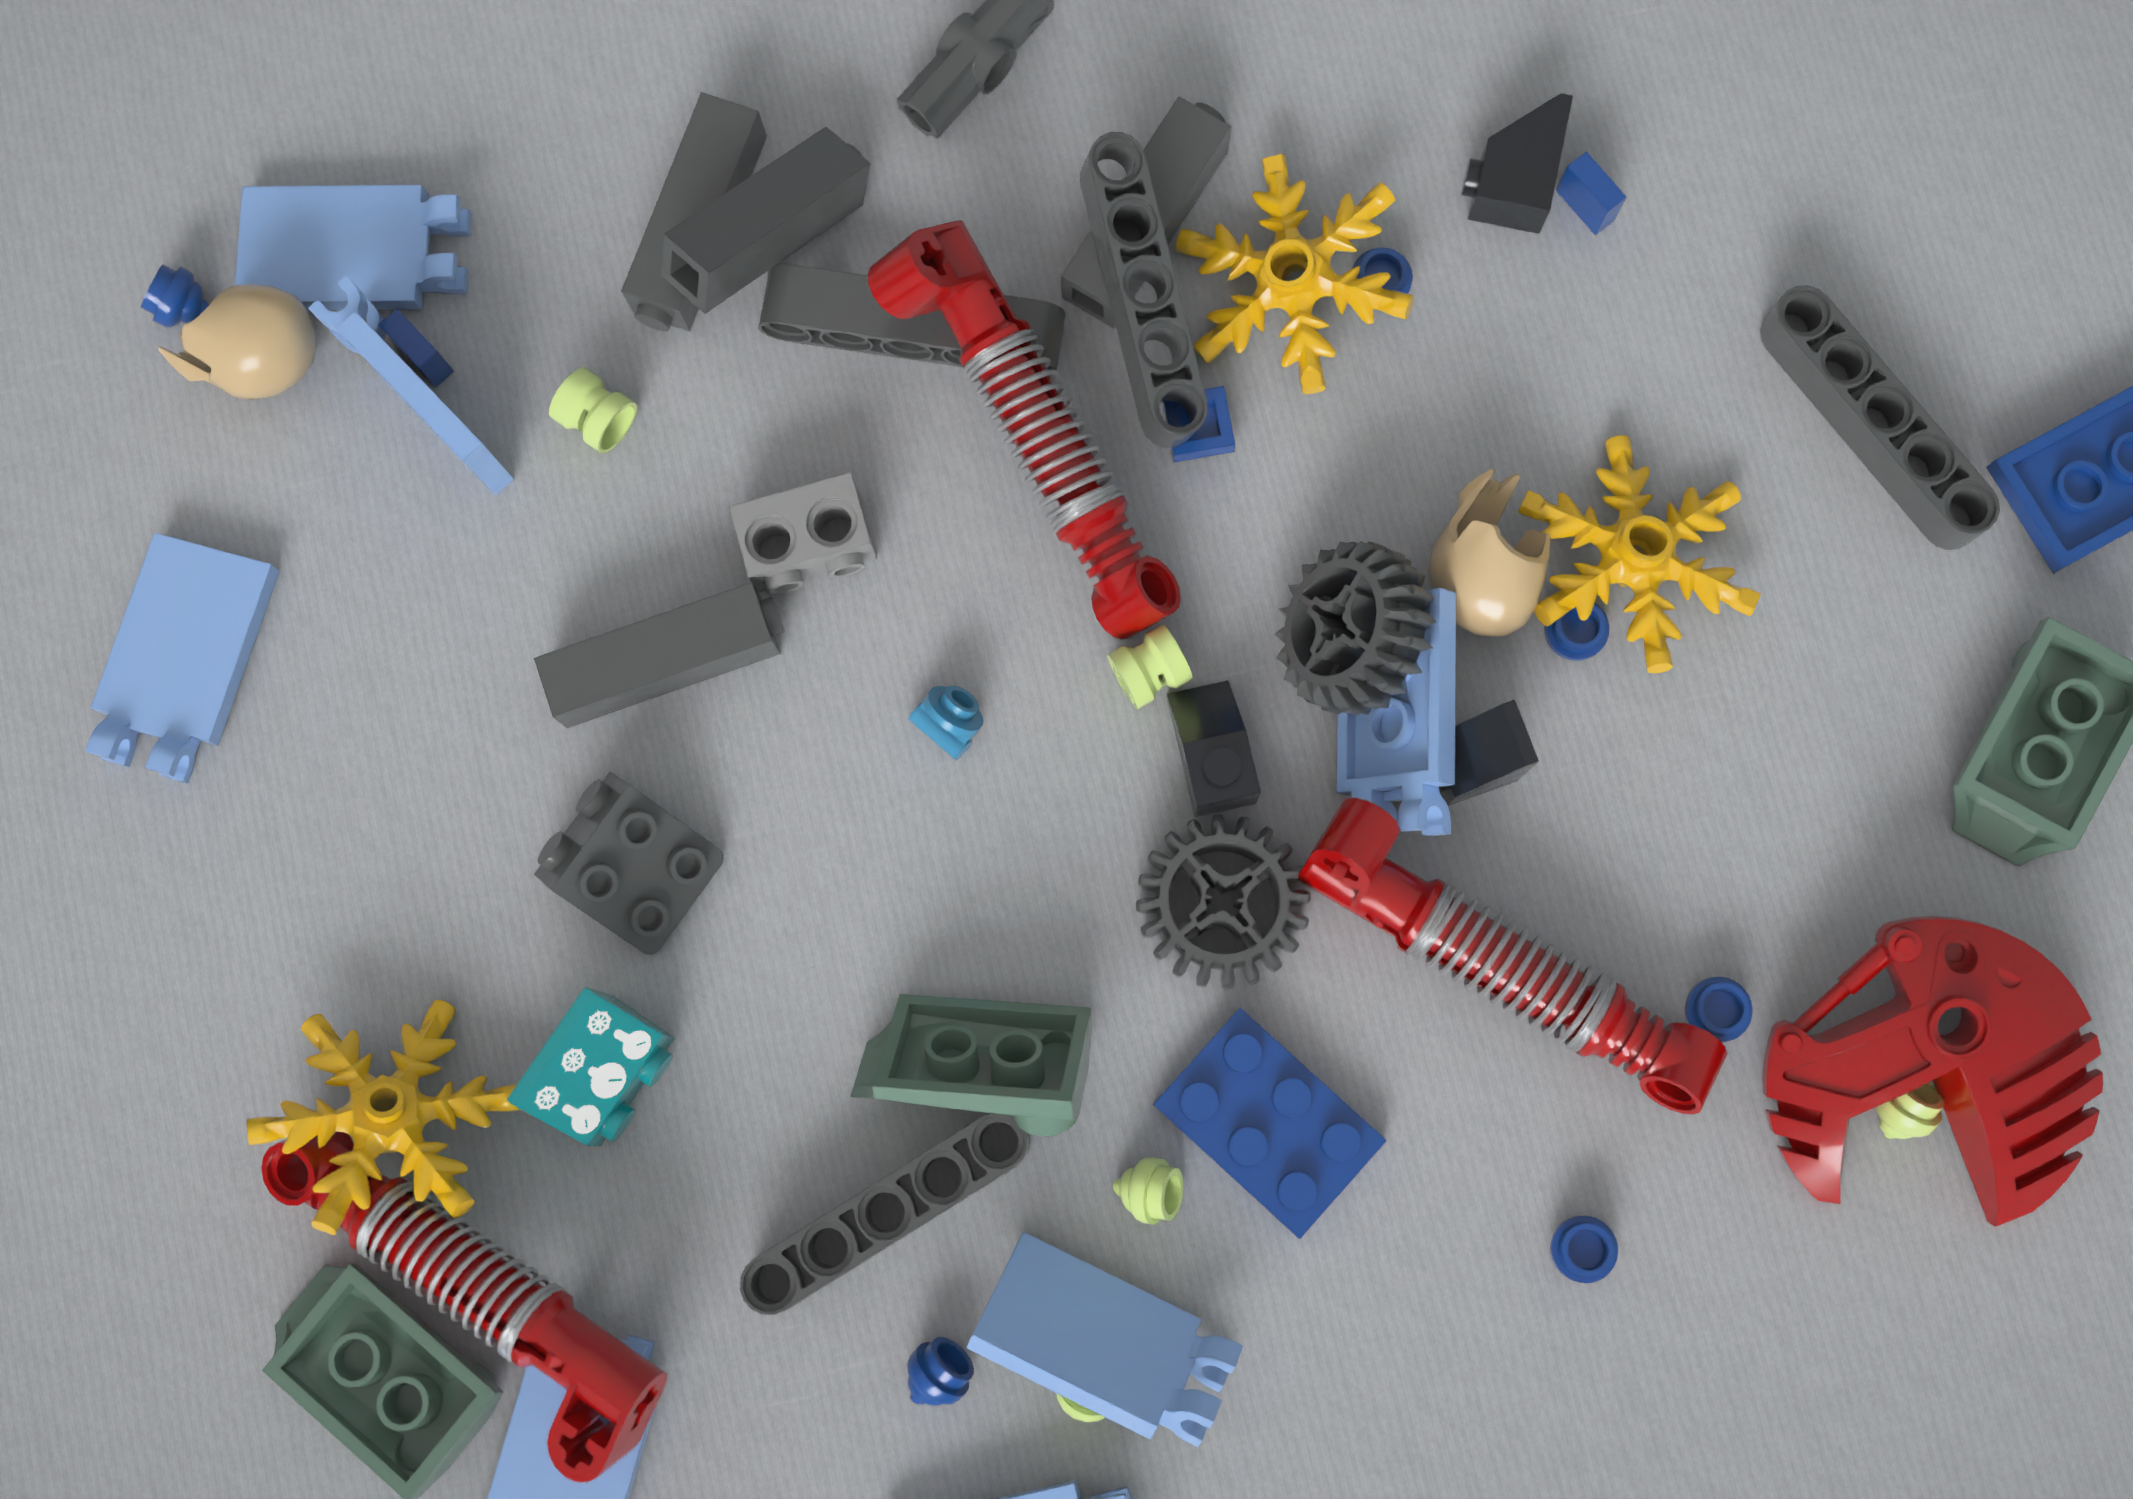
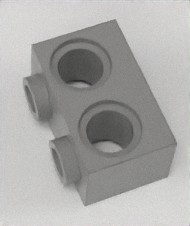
M851 472L729 506L747 576L758 592L767 590L770 595L789 593L804 586L803 579L827 572L831 578L849 576L865 568L864 562L877 559L859 493ZM845 519L851 523L848 535L840 541L828 542L820 538L822 527L830 520ZM781 535L790 539V546L781 557L766 559L760 556L761 546L768 538Z

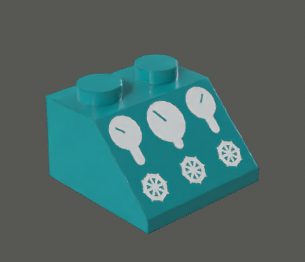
M584 987L509 1095L507 1101L586 1146H602L606 1138L614 1142L631 1122L636 1110L630 1106V1103L643 1084L652 1087L668 1068L673 1055L667 1049L675 1038L613 995Z

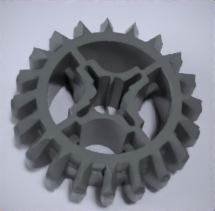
M1340 541L1336 550L1320 549L1317 564H1302L1303 581L1301 584L1288 585L1293 595L1289 606L1279 609L1286 617L1285 626L1274 635L1285 643V646L1276 657V659L1288 667L1284 680L1297 688V696L1304 698L1308 703L1321 706V709L1335 714L1344 712L1352 715H1368L1371 708H1388L1391 694H1407L1406 676L1408 674L1422 673L1417 663L1420 652L1432 649L1430 644L1424 639L1425 630L1437 621L1424 611L1430 605L1434 596L1428 593L1425 588H1422L1425 575L1411 566V560L1406 559L1402 553L1387 549L1386 546L1370 541L1368 543L1361 541L1359 543H1346Z
M1215 814L1211 823L1212 835L1204 836L1201 824L1196 819H1192L1187 822V832L1191 840L1188 844H1185L1179 835L1170 831L1165 835L1164 840L1174 855L1169 858L1155 850H1152L1148 855V862L1162 872L1160 877L1152 874H1140L1138 879L1140 887L1156 892L1155 898H1142L1136 901V911L1138 913H1156L1157 915L1156 920L1147 922L1141 927L1142 936L1150 938L1163 933L1166 940L1155 948L1153 955L1157 960L1166 958L1173 950L1178 952L1181 957L1177 960L1172 970L1175 976L1181 977L1186 972L1190 962L1201 966L1196 977V985L1199 987L1207 986L1211 969L1221 970V985L1224 990H1231L1234 987V969L1242 968L1245 980L1249 985L1259 982L1260 977L1255 962L1261 959L1267 969L1277 972L1282 967V963L1272 948L1276 945L1285 952L1294 953L1299 947L1296 939L1284 932L1285 928L1304 930L1309 923V919L1304 915L1290 912L1291 906L1308 904L1311 900L1309 891H1290L1289 884L1297 882L1298 875L1303 866H1294L1284 871L1280 865L1290 856L1293 851L1292 847L1285 843L1273 854L1266 850L1265 847L1273 835V830L1267 826L1260 831L1256 842L1246 838L1245 835L1250 826V820L1247 817L1241 816L1235 827V834H1225L1224 817L1222 814ZM1218 851L1231 852L1248 858L1254 864L1236 875L1225 876L1217 873L1208 863L1204 864L1198 856ZM1183 868L1191 878L1190 883L1195 887L1199 895V905L1188 915L1187 919L1176 926L1169 907V890L1175 876ZM1268 878L1274 891L1276 906L1273 924L1268 934L1264 937L1254 925L1256 921L1248 910L1247 899ZM1245 882L1248 883L1240 890L1238 894L1239 899H1236L1233 907L1240 909L1236 917L1234 915L1230 916L1226 911L1221 910L1215 915L1211 913L1201 922L1197 921L1205 915L1207 911L1206 905L1212 901L1213 897L1206 895L1209 886L1212 889L1216 888L1218 892L1224 894L1231 889L1233 891ZM1221 927L1231 932L1237 940L1241 939L1248 949L1237 953L1218 954L1203 950L1190 941L1210 928Z

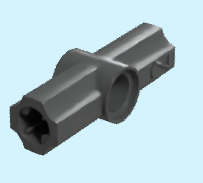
M985 0L973 15L969 12L959 15L948 26L939 40L936 56L897 98L899 109L919 131L926 136L931 135L938 139L979 92L988 94L1001 84L1014 64L1019 47L1054 9V0Z

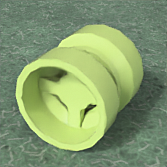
M582 367L564 380L552 398L549 407V416L565 429L576 428L583 435L584 442L600 454L612 450L623 439L637 414V405L634 401L621 392H609L604 388V382L599 376L588 368Z
M1163 624L1146 632L1143 644L1132 648L1123 645L1107 654L1108 662L1116 679L1131 704L1137 710L1153 702L1156 692L1161 690L1163 686L1167 685L1172 688H1178L1193 679L1190 667L1181 649Z

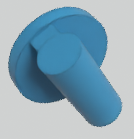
M935 686L931 688L923 702L914 709L908 719L955 760L962 757L972 744L971 740L978 733L984 722L975 697L958 686Z

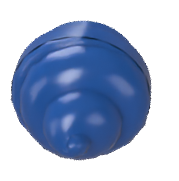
M164 264L161 265L141 304L142 309L154 314V322L165 327H174L181 322L188 323L193 321L209 306L207 301L203 299L201 286L194 281V276L189 270L180 266L175 271Z
M937 1337L932 1342L920 1344L912 1352L907 1362L910 1398L915 1404H928L932 1406L954 1404L967 1393L969 1380L974 1375V1367L968 1354L957 1343L945 1337Z

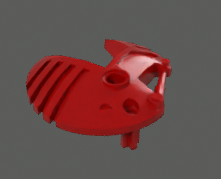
M1942 916L1910 917L1882 925L1875 936L1876 944L1837 978L1839 982L1794 1022L1783 1019L1776 1022L1771 1028L1764 1055L1762 1085L1763 1094L1766 1097L1776 1099L1778 1111L1765 1109L1770 1130L1774 1134L1787 1137L1791 1147L1777 1145L1782 1158L1794 1176L1816 1200L1841 1204L1840 1184L1849 1119L1933 1081L1937 1092L1945 1100L1944 1112L1987 1222L1996 1227L2034 1212L2054 1195L2077 1167L2083 1154L2079 1151L2065 1156L2064 1154L2067 1150L2093 1135L2100 1110L2094 1106L2083 1110V1106L2103 1091V1072L2097 1068L2087 1072L2086 1065L2100 1056L2101 1051L2096 1034L2089 1032L2081 1035L2079 1028L2092 1020L2083 1000L2071 982L2043 954L2024 941L1997 928L1976 921ZM1886 967L1895 989V996L1892 1000L1819 1034H1807L1810 1029L1850 994L1855 995ZM1952 1007H1959L1961 1010L1959 1026L1953 1032L1939 1035L1938 1021L1940 1016Z

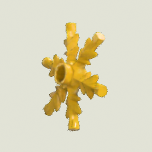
M1278 154L1263 158L1261 161L1268 192L1254 191L1252 194V198L1257 205L1271 217L1258 221L1261 226L1275 232L1274 242L1268 249L1255 251L1247 233L1244 234L1239 245L1230 231L1218 223L1215 225V239L1183 228L1177 238L1176 251L1189 256L1207 259L1198 270L1202 275L1231 268L1227 281L1233 280L1247 271L1254 275L1257 280V287L1252 296L1230 295L1232 300L1238 305L1237 307L1218 309L1207 314L1206 319L1218 325L1193 344L1195 351L1207 364L1210 363L1231 341H1233L1235 351L1242 353L1247 346L1253 323L1263 333L1265 329V311L1272 308H1281L1287 312L1290 320L1280 331L1278 338L1292 335L1283 353L1281 365L1286 368L1298 361L1301 392L1303 394H1315L1326 389L1320 356L1334 357L1336 354L1333 346L1316 330L1329 327L1327 322L1312 315L1313 305L1319 298L1333 296L1338 311L1342 315L1348 302L1365 323L1372 324L1374 323V309L1406 320L1410 315L1414 296L1382 288L1391 277L1387 272L1356 279L1360 266L1354 267L1342 275H1338L1332 270L1330 265L1331 257L1335 251H1358L1349 240L1372 237L1381 233L1382 228L1370 221L1396 201L1388 187L1384 183L1379 182L1356 206L1354 205L1352 195L1346 193L1340 201L1334 223L1324 214L1322 218V235L1315 239H1306L1300 235L1297 227L1305 219L1309 209L1295 212L1304 194L1306 182L1300 180L1290 187L1286 156ZM1295 271L1304 272L1299 278L1286 281L1291 273Z
M1626 435L1611 437L1605 442L1607 457L1612 471L1605 468H1598L1596 470V474L1601 482L1614 495L1603 496L1602 499L1608 506L1619 512V518L1615 524L1608 526L1600 525L1595 511L1590 505L1583 516L1573 500L1563 492L1558 493V505H1554L1543 499L1541 495L1527 490L1517 513L1550 524L1542 531L1543 533L1550 534V539L1575 537L1571 549L1592 543L1601 553V560L1597 566L1586 563L1573 564L1581 575L1558 574L1549 577V582L1560 589V591L1540 601L1534 613L1543 625L1549 626L1576 607L1580 620L1585 621L1591 615L1597 595L1606 605L1608 604L1610 584L1619 583L1621 587H1630L1635 597L1624 607L1623 612L1637 613L1627 630L1626 639L1629 642H1634L1643 637L1647 672L1663 673L1673 668L1671 653L1665 637L1680 640L1682 634L1672 620L1663 612L1675 610V607L1670 601L1657 594L1658 587L1662 582L1667 580L1677 581L1682 595L1687 601L1694 590L1701 602L1713 614L1720 613V600L1736 611L1751 616L1761 594L1752 589L1729 583L1728 580L1736 573L1732 567L1702 569L1706 557H1700L1685 563L1676 554V544L1680 539L1691 543L1703 542L1695 531L1714 532L1726 529V524L1715 516L1740 502L1741 494L1738 488L1732 482L1726 481L1713 489L1705 497L1699 499L1697 490L1694 487H1689L1683 496L1679 512L1671 502L1668 503L1666 522L1653 516L1643 515L1641 510L1652 500L1654 495H1640L1649 478L1650 468L1643 466L1634 471L1630 438Z
M434 1000L426 1013L419 1031L408 1023L403 1024L401 1038L404 1054L390 1050V1055L398 1070L389 1077L381 1075L376 1078L368 1073L373 1053L371 1052L359 1060L360 1039L356 1030L349 1031L346 1037L341 1040L331 1024L320 1013L309 1017L302 1024L301 1031L321 1052L306 1058V1064L313 1068L336 1074L325 1081V1084L334 1087H349L350 1100L343 1107L334 1110L323 1100L316 1097V1111L293 1101H282L280 1107L286 1116L248 1118L247 1136L249 1145L264 1144L281 1138H287L282 1148V1152L285 1154L296 1151L317 1135L319 1149L330 1140L336 1131L345 1132L352 1137L354 1142L353 1151L337 1155L329 1160V1162L342 1167L319 1180L312 1188L313 1192L329 1193L311 1222L315 1229L336 1235L352 1201L363 1210L369 1208L371 1197L367 1176L382 1181V1174L375 1162V1159L381 1153L390 1154L398 1151L404 1155L399 1172L400 1178L414 1170V1195L418 1202L424 1201L432 1190L452 1218L461 1217L474 1205L473 1198L453 1177L454 1175L467 1172L468 1166L461 1161L437 1155L448 1147V1144L424 1142L422 1136L423 1127L429 1121L438 1118L449 1128L456 1131L457 1117L473 1125L487 1128L491 1125V1121L485 1112H509L521 1109L507 1101V1098L517 1084L483 1091L487 1081V1077L484 1075L474 1078L454 1094L452 1080L442 1088L436 1097L426 1096L420 1092L418 1088L419 1078L432 1075L441 1070V1067L430 1064V1062L449 1052L457 1044L453 1039H440L456 1013V1009L448 1002Z

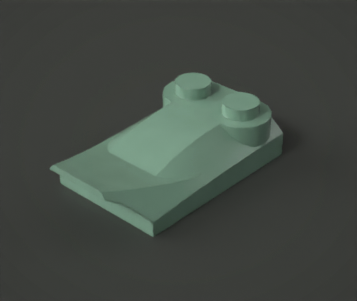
M2051 617L2040 620L2030 640L2024 642L2017 650L2013 661V672L1953 784L1955 808L1952 830L2020 867L2037 857L2049 853L2076 849L2133 743V661Z
M899 994L891 1022L877 1036L866 1043L850 1097L1014 1115V1120L1019 1128L1028 1134L1040 1137L1061 1134L1076 1123L1080 1113L1089 1068L1092 1033L1091 1007Z
M326 1264L275 1324L276 1344L274 1356L262 1369L268 1377L403 1499H418L450 1468L491 1417L504 1392L497 1386L496 1379L487 1368L467 1360L357 1264H349L347 1267H334Z

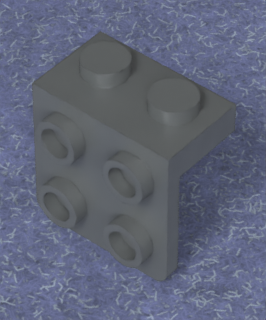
M609 772L603 781L600 779L594 781L584 791L576 806L579 814L565 833L557 832L544 845L538 857L540 867L534 875L551 891L644 954L652 955L662 948L723 863L724 856L722 851L633 786L612 772Z

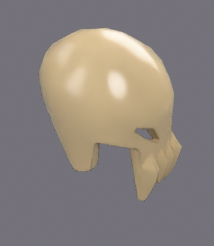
M246 284L226 288L196 319L182 327L180 338L182 339L184 353L179 352L176 354L159 346V352L187 380H205L237 399L254 400L276 396L298 383L314 361L317 340L315 326L309 312L295 295L272 286Z
M1494 469L1479 475L1459 492L1458 511L1436 540L1432 548L1428 567L1432 589L1442 588L1456 592V624L1460 628L1480 637L1510 635L1529 621L1539 603L1550 554V534L1528 530L1514 548L1502 537L1497 524L1520 480V476L1515 473L1499 483L1496 479L1490 480L1496 471Z

